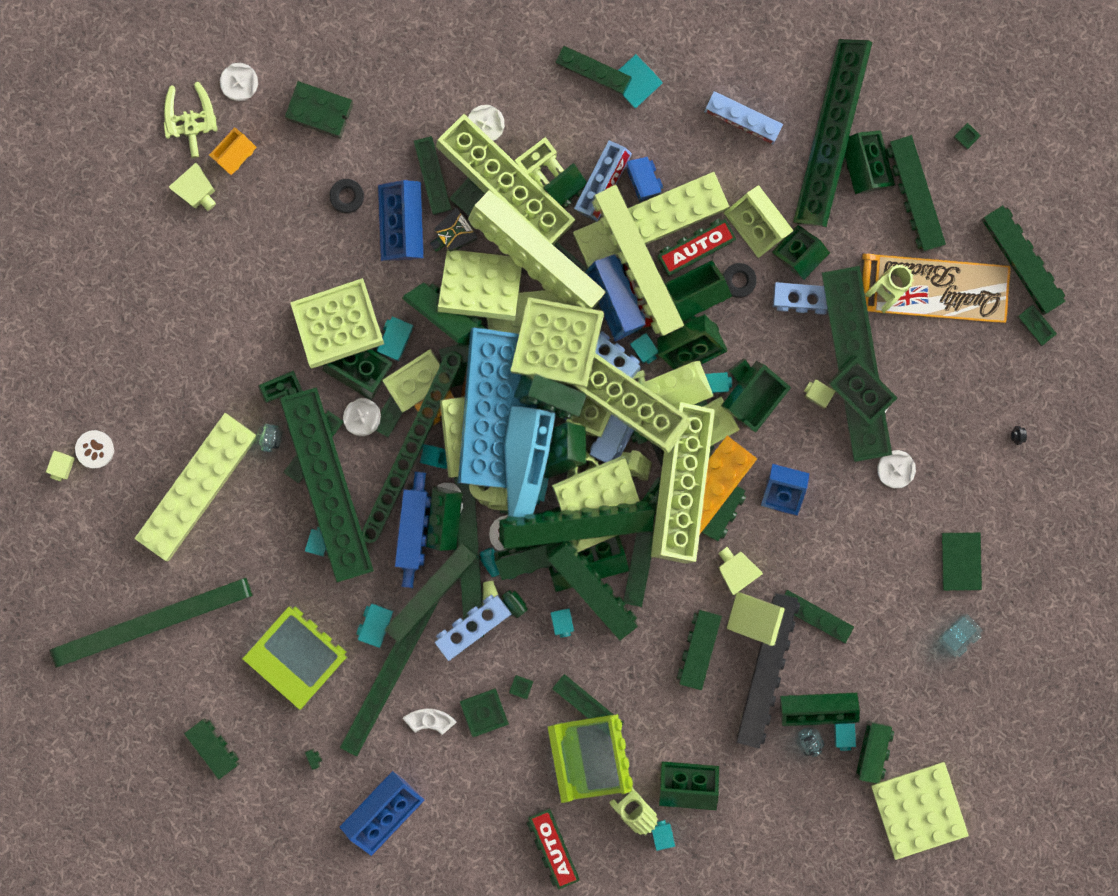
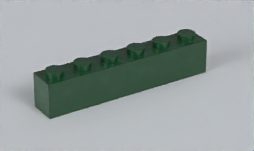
M912 135L890 141L886 151L889 159L892 158L894 163L892 166L893 174L895 177L898 176L900 184H897L899 193L904 195L906 201L903 202L904 210L911 217V220H909L910 229L916 233L917 238L914 239L916 248L921 249V253L945 246L946 242Z
M1002 205L983 217L981 221L1041 313L1045 315L1066 302L1064 299L1065 294L1061 288H1057L1054 284L1055 279L1053 275L1044 269V262L1039 255L1036 256L1033 252L1034 247L1032 243L1022 235L1024 232L1021 226L1013 221L1012 212L1009 208H1005Z
M572 542L557 543L546 552L548 560L621 641L638 627L636 622L637 616L631 609L628 611L624 607L626 604L619 596L617 598L614 596L612 587L600 580L602 577L599 572L589 567L590 563L585 556L582 555L580 557L578 555V549Z
M461 544L384 630L398 643L402 642L479 556L466 544Z

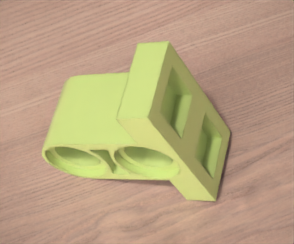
M639 451L623 452L621 456L626 458L631 476L648 481L652 462Z

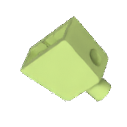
M197 163L169 186L173 192L194 208L202 204L209 211L216 205L210 197L215 190Z
M726 547L718 553L725 562L718 568L732 595L763 574L742 552L733 555L729 548Z

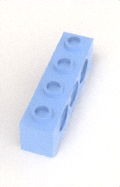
M778 282L774 284L773 307H777V311H788V308L796 309L798 313H807V310H815V314L827 313L823 286ZM789 294H796L798 301L791 303L788 300ZM814 295L817 298V303L814 305L809 304L807 297Z
M601 331L595 353L613 366H615L614 363L618 358L624 359V365L616 368L633 379L641 369L640 365H638L640 361L633 355L628 357L623 353L625 349L618 343L613 345L608 341L610 337ZM604 346L610 348V352L607 355L600 354V349Z
M491 594L482 601L484 603L483 606L479 609L475 606L467 612L469 615L464 620L459 618L451 624L453 628L448 632L444 629L436 635L438 639L435 641V644L448 661L511 615V612L498 595L493 597ZM486 609L491 610L493 613V617L489 620L482 617V612ZM469 621L476 622L477 629L475 631L467 629L466 624ZM453 633H459L462 636V640L459 643L451 640Z

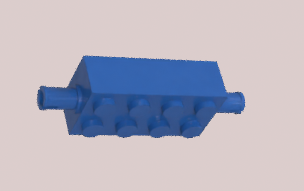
M414 472L413 489L403 491L395 567H402L404 569L401 587L413 588L415 571L420 569V566H424L425 554H422L423 546L426 547L427 535H424V530L429 525V516H426L427 508L431 507L432 497L428 496L429 493L424 490L426 473Z

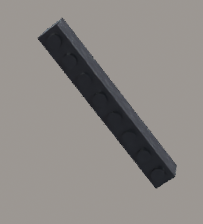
M774 592L771 604L785 609L774 646L761 642L736 738L737 743L755 748H760V744L765 743V725L769 726L771 720L769 710L770 707H774L776 696L773 695L775 688L778 689L781 677H778L779 671L784 669L786 661L783 658L784 652L789 650L791 640H788L790 632L793 633L794 613L798 614L800 608L797 597Z

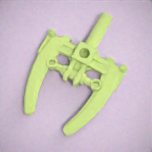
M199 82L195 83V89L202 103L203 111L196 114L192 110L190 114H187L185 111L181 116L174 115V86H170L168 89L164 107L166 138L169 139L170 136L177 138L180 137V134L186 135L189 139L191 158L199 157L196 135L201 131L208 133L210 130L214 132L218 130L210 99ZM200 117L204 119L202 123L195 121V119ZM179 120L185 121L181 126H176L175 124Z

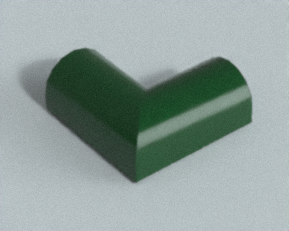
M294 371L258 385L259 392L265 403L282 396L285 397L303 391Z

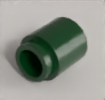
M508 590L501 596L503 603L511 612V616H514L516 619L528 610L525 601L515 590L513 592Z

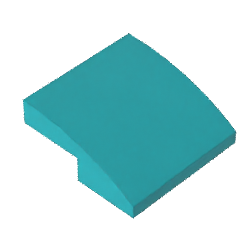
M637 54L632 56L618 69V71L632 77L623 97L634 109L663 84L659 77Z

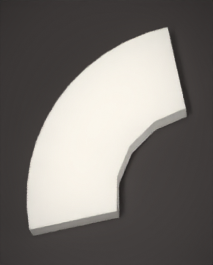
M420 709L403 717V720L415 733L421 729L430 728L437 730L443 735L457 723L450 715L436 709Z

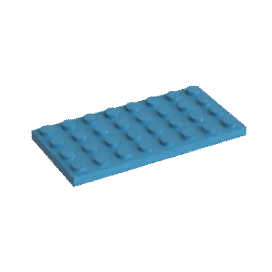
M471 328L458 483L507 488L504 443L511 406L537 408V406L532 404L530 406L521 404L519 402L520 399L514 397L521 378L520 374L511 373L519 338L517 333Z

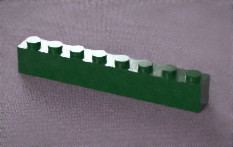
M638 501L635 504L620 503L618 506L603 505L592 509L585 507L575 511L545 512L541 515L508 516L505 519H499V541L503 548L506 549L649 532L654 529V509L648 502Z

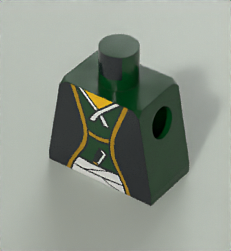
M455 208L434 229L439 237L430 242V245L435 252H438L445 246L452 252L478 240V237L459 210Z

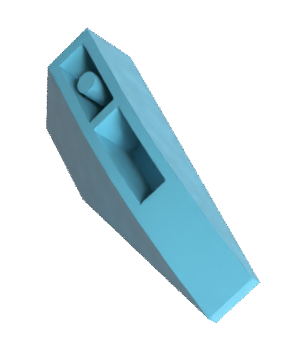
M511 406L504 443L508 516L523 517L534 512L546 467L555 413Z

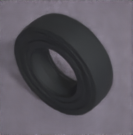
M341 179L331 187L329 198L332 206L337 211L352 213L361 207L364 200V192L356 181ZM343 189L353 191L354 199L350 203H343L340 200L339 194Z
M732 264L723 273V277L733 297H745L756 286V274L747 264ZM742 273L746 276L747 283L744 287L738 288L733 285L732 277L734 274Z

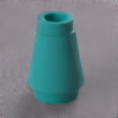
M493 547L479 553V559L491 577L500 575L494 558V552L497 551Z

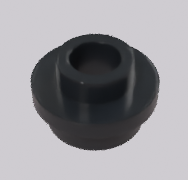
M1015 426L1011 431V439L1016 445H1021L1027 440L1026 429L1020 426Z

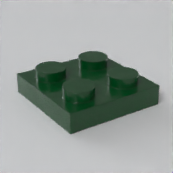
M496 688L459 701L472 737L509 725Z

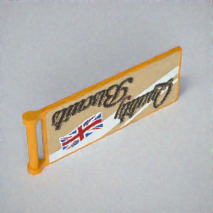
M862 254V260H864L862 279L864 293L870 287L871 261H877L875 283L890 267H894L896 264L898 266L902 264L904 267L908 266V269L912 270L911 274L914 275L912 286L885 313L999 323L1007 321L1010 266ZM891 274L892 283L902 288L900 277ZM883 286V288L885 289V291L888 292L889 294H891V293ZM877 292L874 293V306L868 305L869 297L865 296L868 312L883 313L881 307L886 301Z

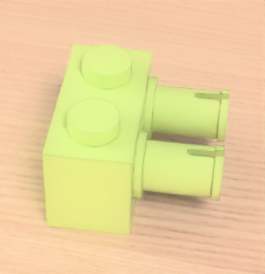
M546 137L515 160V163L543 189V183L545 186L549 183L540 171L543 166H547L555 177L564 171L555 159L557 156L556 150Z

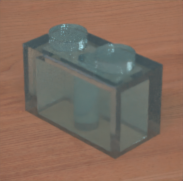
M964 613L937 641L952 657L957 655L960 657L967 651L966 646L971 642L974 644L980 639V633L983 630L968 614Z

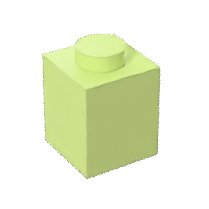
M814 380L813 383L809 382L804 390L806 392L805 398L824 409L836 392L818 380Z
M53 451L46 473L51 474L50 478L61 481L62 478L68 479L75 458L58 451Z

